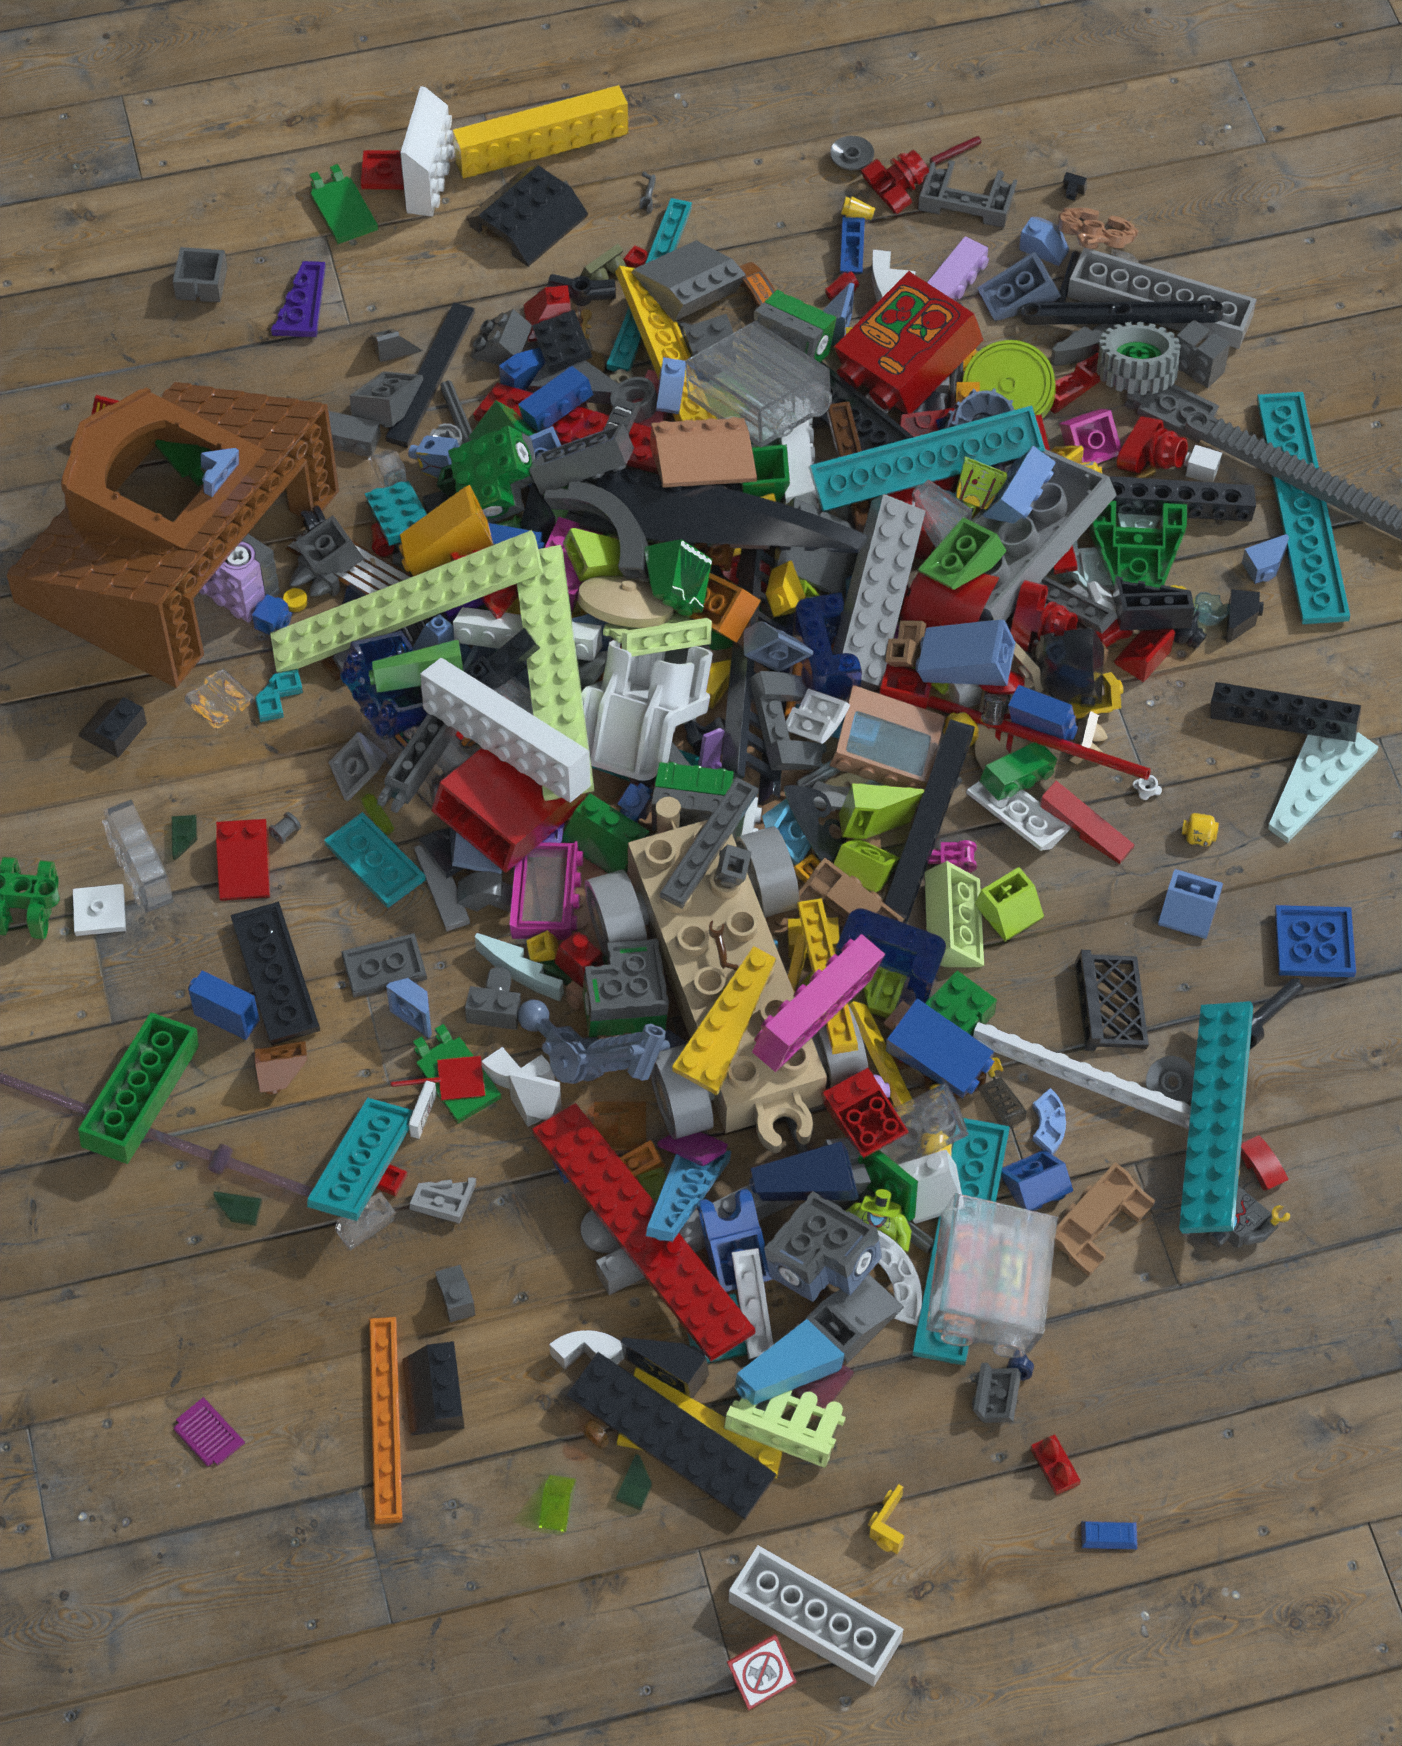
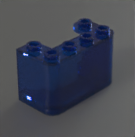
M835 593L802 599L796 605L795 638L813 650L812 656L800 661L803 664L802 673L807 690L811 689L846 701L853 685L861 688L862 669L858 657L854 654H832L831 645L838 633L841 613L844 609L842 594Z
M859 908L853 910L848 916L836 946L835 954L839 956L842 953L841 949L850 939L855 941L862 934L885 953L879 967L909 977L907 989L915 993V1000L918 998L923 1003H926L931 998L946 950L943 938L866 909Z

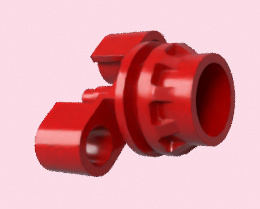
M914 149L908 153H900L897 155V160L895 158L890 159L892 166L888 169L878 159H875L860 170L867 183L895 215L913 203L905 190L908 188L910 191H914L916 189L915 185L919 186L922 184L924 177L930 173L927 165Z
M1141 416L1118 454L1117 468L1140 473L1147 461L1150 462L1151 467L1156 469L1180 468L1184 464L1188 452L1187 439L1179 437L1174 431L1164 429L1162 420Z
M1028 580L1022 583L1019 591L1011 634L1023 651L1031 653L1034 640L1038 639L1040 641V636L1054 633V637L1063 636L1065 630H1076L1078 618L1076 613L1069 612L1066 606L1058 605L1056 602L1051 601L1045 607L1048 587Z

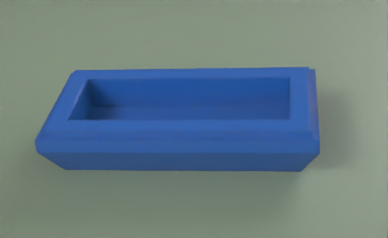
M1081 1521L1082 1548L1137 1550L1136 1522Z

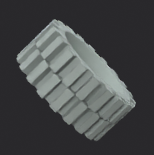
M1128 322L1123 327L1120 324L1115 325L1114 330L1108 328L1106 334L1103 333L1101 335L1097 374L1100 375L1102 382L1107 381V386L1110 388L1116 386V390L1120 392L1125 389L1128 390L1129 394L1139 391L1140 395H1146L1147 391H1151L1152 394L1158 393L1159 388L1164 391L1168 389V385L1172 386L1177 379L1180 356L1179 339L1174 338L1175 334L1172 332L1166 333V328H1155V324L1144 326L1143 322H1137V325H1132L1131 322Z

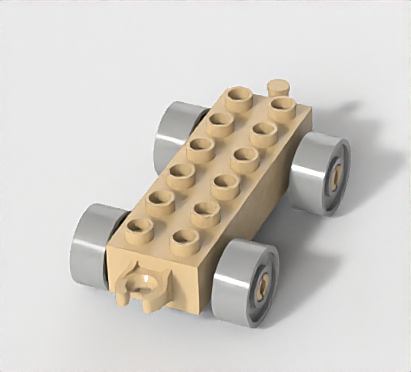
M664 797L656 804L657 834L628 842V873L631 881L623 869L585 880V893L590 917L605 958L607 943L647 940L645 925H648L653 939H658L659 953H661L662 964L690 1039L736 973L735 970L725 967V969H722L715 939L708 933L711 921H713L712 929L715 931L720 930L722 924H724V934L722 937L728 963L737 964L740 967L753 946L776 958L774 968L759 998L757 1007L750 1018L747 1030L743 1034L737 1053L733 1057L730 1069L717 1096L672 1071L673 1064L688 1043L659 1052L650 1076L664 1123L673 1139L713 1128V1113L710 1101L713 1100L725 1133L756 1124L757 1135L763 1146L773 1153H778L782 1147V1138L774 1131L773 1122L779 1117L787 1116L792 1118L797 1124L796 1135L799 1143L807 1144L810 1141L813 1129L812 1115L808 1108L822 1105L823 1092L868 1068V1062L862 1036L850 1007L849 1010L858 1042L857 1051L832 1055L826 1026L824 1025L776 1073L752 1053L756 1044L754 1038L762 1030L761 1025L770 1015L775 1017L778 1014V1008L785 1000L791 1001L795 998L793 997L794 991L765 920L766 917L797 909V902H799L798 883L786 843L775 826L737 836L736 842L731 834L723 848L729 844L751 851L745 881L734 888L721 885V880L715 878L720 858L718 854L683 909L660 898V892L708 820L679 828L681 805L673 797ZM727 867V870L733 871L731 867Z

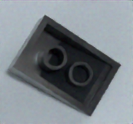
M625 1337L621 1340L625 1360L692 1399L709 1376L705 1354L696 1346L690 1348L684 1343Z

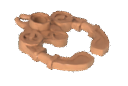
M1065 208L1058 215V230L1065 234L1076 235L1078 244L1089 249L1098 248L1099 243H1104L1113 248H1124L1125 244L1134 241L1139 232L1129 221L1117 216H1110L1107 225L1119 230H1106L1105 224L1098 221L1099 211L1090 208ZM1077 218L1085 219V221H1083L1082 223V221Z

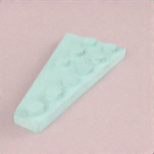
M1359 732L1357 733L1356 742L1308 735L1268 829L1288 843L1377 753L1378 746Z

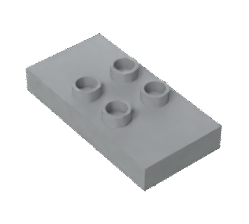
M1045 449L1042 453L1056 462L1051 470L1054 473L1050 480L1041 486L1043 492L1036 501H1032L1030 505L1032 511L1025 519L1021 518L1014 524L989 519L982 516L985 509H981L972 519V522L996 533L1006 552L992 569L983 573L1000 578L979 620H1007L1016 609L1022 583L1025 580L1040 583L1114 499L1116 493L1109 476Z

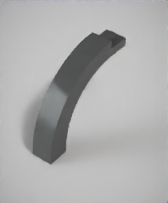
M569 482L568 490L556 488L555 490L545 491L544 499L552 510H582L597 514L609 521L616 528L619 536L620 561L618 567L625 578H649L644 553L645 546H648L646 537L630 510L620 499L600 487L581 482Z

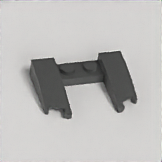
M948 161V169L937 170L935 162L931 163L930 173L927 174L920 194L918 210L940 215L941 209L944 208L951 211L983 216V224L1005 227L1017 186L1016 179L1010 185L1001 180L1004 177V172L998 170L990 195L987 196L948 188L955 161Z
M760 671L749 678L771 770H815L822 766V754L826 752L827 745L790 740L781 701L803 700L807 692V688L801 681L803 678L789 673Z

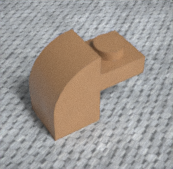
M900 621L898 639H888L885 662L893 667H916V661L921 655L920 641L925 635L926 623L923 621Z

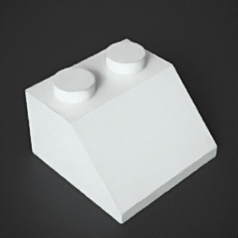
M947 1150L899 1164L902 1169L918 1181L916 1215L913 1219L915 1224L964 1209L957 1166Z

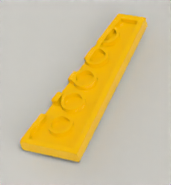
M755 946L752 947L673 1064V1072L716 1096L718 1095L730 1069L733 1057L737 1053L743 1034L747 1030L750 1018L757 1007L759 998L776 963L775 957Z

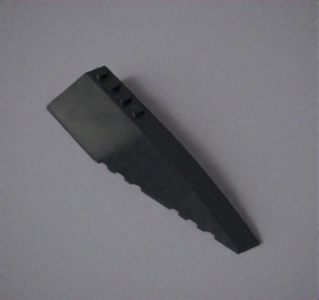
M625 468L616 472L609 470L598 478L595 485L612 493L627 506L640 525L646 541L660 544L682 539L691 546H694L695 543H707L708 547L729 544L730 548L769 549L770 546H780L781 550H791V546L804 547L805 551L826 548L827 552L859 553L868 541V535L801 509L758 496L711 485L663 487L659 474H650ZM584 512L579 524L580 528L618 536L616 528L609 521L597 514Z

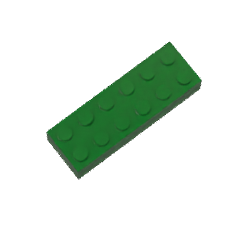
M150 1012L80 1125L78 1133L82 1148L125 1164L130 1162L199 1047L197 1028Z

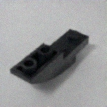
M523 628L488 659L482 655L463 672L490 689L495 690L524 670L526 666L523 662L539 650L540 646L530 632Z

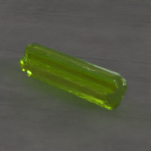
M368 793L365 797L361 798L362 805L375 825L386 836L390 835L394 831V826L382 807L377 804L375 796Z

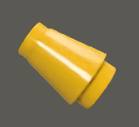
M852 196L851 198L845 197L841 214L846 215L845 217L872 220L875 207H871Z

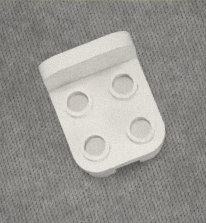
M613 640L609 642L603 680L585 687L582 691L591 766L642 781L656 777L659 762L668 763L672 737L676 726L686 724L690 720L696 722V717L708 711L710 695L706 692L713 653L707 649L694 646L688 650L686 664H673L664 661L665 651L632 657L630 652L620 649L618 641Z

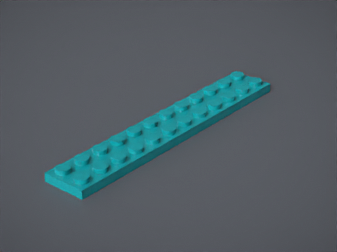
M1303 392L1258 394L1256 401L1265 443L1271 442L1274 448L1279 446L1282 452L1287 450L1291 456L1295 454L1299 460L1305 459L1307 464L1313 463L1314 467L1318 468L1319 465ZM1272 475L1283 534H1287L1289 537L1286 549L1301 623L1348 622L1350 620V611L1327 503Z

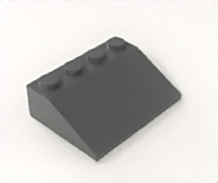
M698 241L689 243L632 271V274L673 321H677L737 292L746 276L732 258Z
M795 497L786 504L856 530L855 525L827 512H822L821 509ZM776 546L774 568L792 560L799 580H806L810 585L846 601V579L853 575L858 553L827 552L826 548L805 551L804 547L791 546V550H781L780 546Z

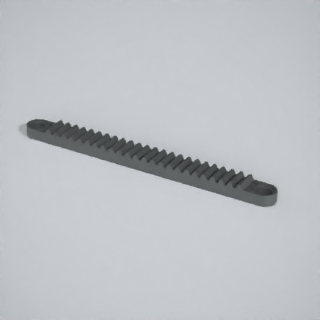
M1192 411L1187 415L1185 429L1189 434L1402 540V509H1397V505L1393 504L1391 506L1387 500L1381 501L1379 496L1373 497L1371 492L1365 493L1363 488L1357 489L1355 484L1349 485L1345 479L1341 481L1337 475L1333 477L1329 471L1323 472L1321 467L1315 468L1313 463L1307 464L1305 459L1299 460L1297 455L1291 456L1287 450L1282 452L1279 446L1274 448L1271 442L1266 444L1263 438L1258 440L1255 434L1250 436L1247 430L1242 432L1239 426L1234 428L1231 422L1226 424L1223 418L1218 420L1202 411ZM1194 420H1199L1203 423V425L1194 426L1191 422Z

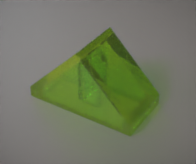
M549 1475L543 1489L539 1528L567 1531L576 1479Z

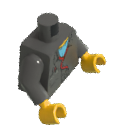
M1238 1186L1234 1231L1212 1232L1208 1238L1216 1247H1220L1226 1241L1237 1248L1243 1244L1262 1243L1278 1228L1279 1222L1284 1223L1290 1219V1214L1286 1213L1282 1218H1279L1278 1213L1283 1209V1206H1275L1271 1213Z

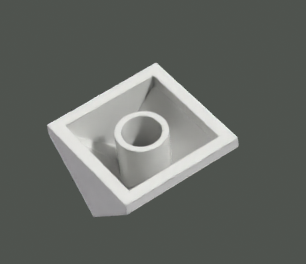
M510 1070L511 1100L527 1127L543 1119L547 1120L560 1112L562 1107L560 1082Z

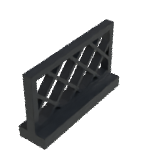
M1081 949L1075 960V970L1085 1051H1095L1097 1047L1147 1049L1149 1042L1137 956L1091 954V950ZM1095 963H1103L1109 970L1103 975L1095 968ZM1120 964H1131L1132 972L1127 976L1117 967ZM1112 972L1123 980L1118 986L1107 979ZM1101 982L1112 991L1107 997L1098 991L1097 986ZM1125 984H1128L1135 992L1131 998L1120 990ZM1114 994L1126 1002L1120 1009L1109 1000ZM1104 1004L1115 1013L1110 1019L1105 1017L1100 1011ZM1128 1006L1137 1012L1138 1016L1134 1020L1123 1012ZM1117 1016L1128 1024L1123 1031L1112 1023ZM1108 1027L1118 1036L1115 1039H1104L1103 1030ZM1133 1028L1140 1034L1141 1040H1132L1126 1033Z

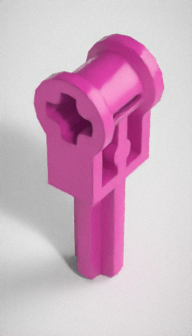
M969 840L941 842V850H933L928 864H942L948 861L968 873L973 872L977 868V863L974 860L977 845Z

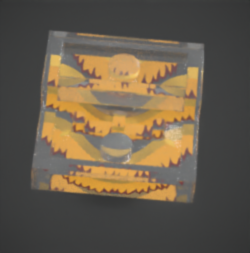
M221 669L206 677L204 685L185 694V702L214 729H218L230 722L255 699L225 669Z

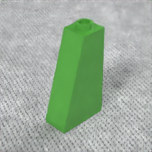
M459 640L373 661V670H369L371 685L376 684L377 693L421 686L420 673L440 658L464 671Z

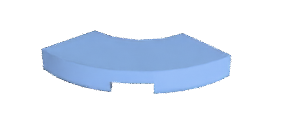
M1050 1088L1032 1104V1109L1039 1119V1129L1033 1135L1032 1140L1042 1150H1046L1054 1155L1064 1138L1066 1118L1061 1100Z

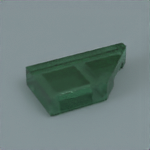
M196 815L172 816L173 860H176L198 840Z
M214 1191L215 1201L230 1222L257 1225L262 1206L261 1198Z
M635 1454L617 1494L616 1501L642 1511L652 1489V1482L640 1455Z

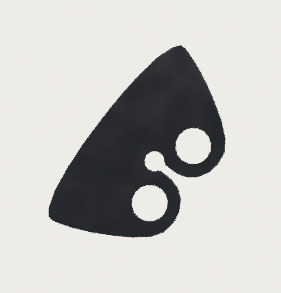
M796 785L785 786L786 799L809 844L821 861L826 858L834 864L840 847L846 843L847 838L841 835L839 839H835L831 836L829 832L830 825L835 824L841 829L838 820L828 819L824 825L818 822L819 817L825 818L831 812L829 799L823 792L813 788ZM816 797H821L826 802L825 811L816 809L814 805Z

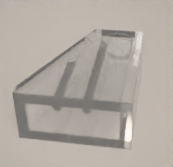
M929 479L922 486L918 485L912 493V506L925 510L922 526L935 548L939 546L963 517L971 521L972 509Z

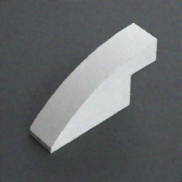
M873 250L872 284L877 302L908 272V270L890 269L891 251Z

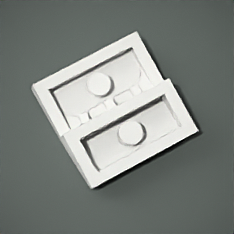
M808 689L799 709L792 708L786 720L787 730L790 733L823 744L837 729L846 715L850 704Z

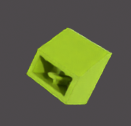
M1020 867L981 889L974 904L1005 942L1044 918L1035 885Z

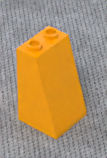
M471 486L464 487L400 534L402 544L399 545V549L403 556L402 564L406 572H411L414 577L452 562L450 554L453 552H458L459 556L470 555L473 553V550H482L493 546L488 520Z

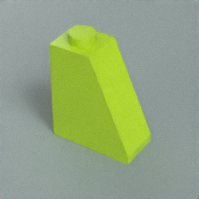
M576 528L569 530L563 545L580 581H586L599 576H624L618 567L620 561L619 539Z

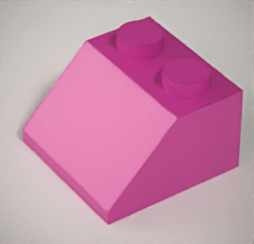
M1099 408L1059 423L1065 446L1082 445L1084 449L1082 463L1094 461L1098 464L1118 456L1121 450L1111 410Z

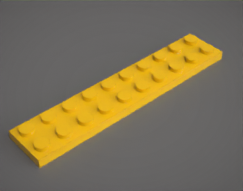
M619 266L615 273L658 379L660 377L663 357L686 361L679 414L672 413L675 421L717 419L677 321H673L632 274L635 268Z

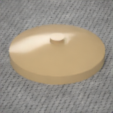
M599 576L584 581L579 587L577 599L581 608L593 617L611 624L646 628L662 625L673 616L674 608L664 605L661 600L653 596L651 583L643 580L626 579L624 576Z

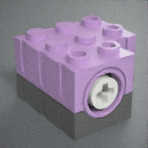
M247 534L199 593L202 595L207 594L218 606H225L236 618H242L249 623L253 619L252 614L259 601L262 602L267 594L276 597L280 593L273 550Z

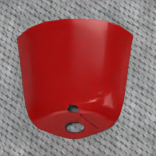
M918 572L906 594L899 624L900 621H923L926 623V628L978 622L1000 577L981 574L953 590Z

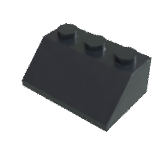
M454 1341L428 1344L403 1358L410 1435L465 1429Z

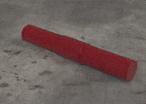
M973 137L929 158L930 164L935 162V165L981 144L980 137Z

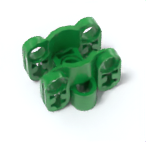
M2 858L0 864V935L5 936L9 930L10 922H13L10 908L28 909L27 925L31 937L34 939H46L49 927L48 920L52 913V908L60 901L58 892L59 878L54 861L40 860L37 874L25 875L21 874L17 858Z

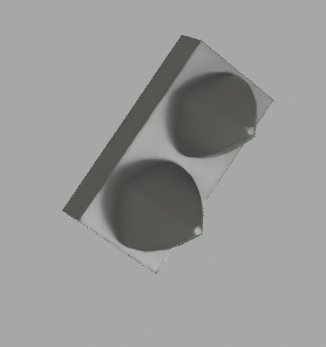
M303 554L298 557L299 566L291 576L290 586H299L313 581L310 587V596H321L329 593L335 597L340 592L339 579L333 573H315Z

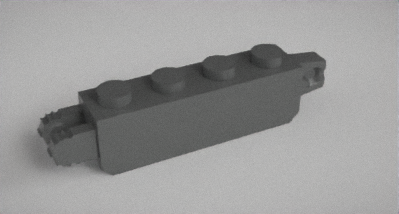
M428 714L387 773L384 781L385 788L382 790L377 804L384 807L391 797L395 798L390 809L395 813L400 811L404 803L409 804L457 733V730L447 726L436 716Z

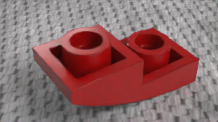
M1260 1135L1241 1143L1240 1155L1247 1169L1253 1168L1263 1191L1289 1180L1279 1160Z

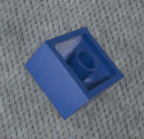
M1046 1150L1002 1168V1179L1017 1205L1026 1211L1038 1210L1043 1204L1061 1200L1066 1197V1194L1073 1192L1066 1164Z

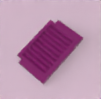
M702 1132L678 1139H673L671 1135H668L658 1141V1147L678 1154L701 1166L724 1154L728 1146L727 1143Z
M204 1397L176 1419L179 1424L173 1428L207 1467L213 1463L217 1466L220 1465L245 1444V1441Z

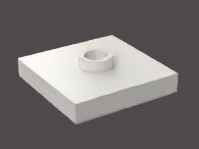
M123 884L73 889L74 932L76 936L126 931Z

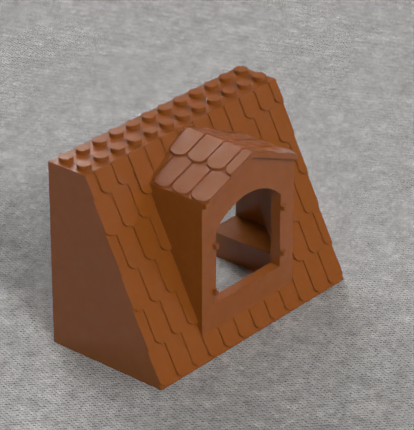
M174 382L169 389L163 392L162 397L151 393V390L146 387L84 419L78 425L70 448V456L61 480L62 492L65 494V508L58 516L52 519L48 528L38 535L34 544L24 551L20 560L15 565H12L6 574L14 603L177 688L204 656L193 598L285 488L287 490L290 512L300 517L302 511H311L317 505H319L323 512L338 494L339 485L328 405L321 402L301 401L296 398L273 397L266 394L245 393L239 390L216 389L210 386ZM157 439L165 440V442L194 444L199 447H207L212 451L230 448L239 450V465L215 495L210 497L205 494L203 487L174 522L121 496L117 492L118 488L155 447Z

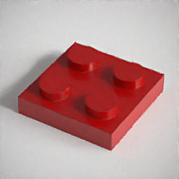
M363 150L361 189L404 190L401 150Z

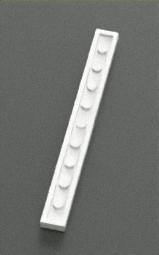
M978 1022L974 1029L973 1037L996 1053L1189 1129L1191 1106L1183 1101L1173 1100L1158 1091H1151L1135 1082L1125 1081L1116 1077L1113 1073L1103 1072L1093 1068L1088 1063H1080L1070 1059L1065 1054L1052 1052L1040 1044H1032L1022 1040L1015 1034H1007L997 1030L992 1025Z

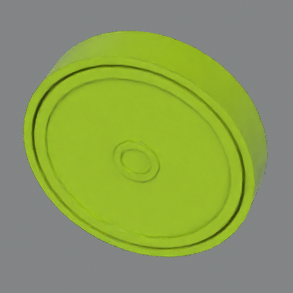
M1003 340L987 345L973 356L966 367L963 382H980V391H991L995 388L996 393L1004 396L1009 401L1013 400L1012 406L1015 410L1032 406L1034 414H1041L1042 419L1047 415L1054 402L1056 392L1055 376L1049 360L1039 349L1023 341Z

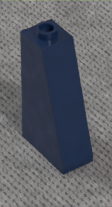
M841 1141L751 1168L753 1178L749 1179L750 1187L753 1194L757 1193L762 1201H806L812 1191L825 1200H855L859 1198L848 1150Z

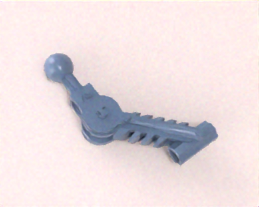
M539 1000L524 1002L518 1010V1021L521 1027L532 1032L539 1031L547 1038L546 1042L542 1045V1050L550 1056V1066L554 1076L564 1083L575 1084L582 1080L593 1081L606 1072L629 1068L628 1073L633 1078H638L641 1081L648 1080L659 1052L669 1050L670 1048L669 1041L664 1040L666 1031L653 1024L645 1025L642 1033L637 1032L606 1039H597L596 1037L582 1038L570 1026L556 1028L549 1021L550 1012L547 1006Z

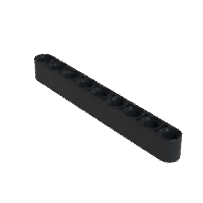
M955 720L949 721L888 892L885 904L904 918L902 924L906 925L909 920L973 738L975 727Z

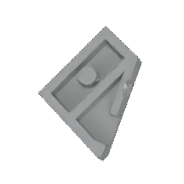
M471 1177L468 1178V1182L452 1183V1180H444L438 1183H419L410 1202V1210L460 1223L476 1186V1178Z

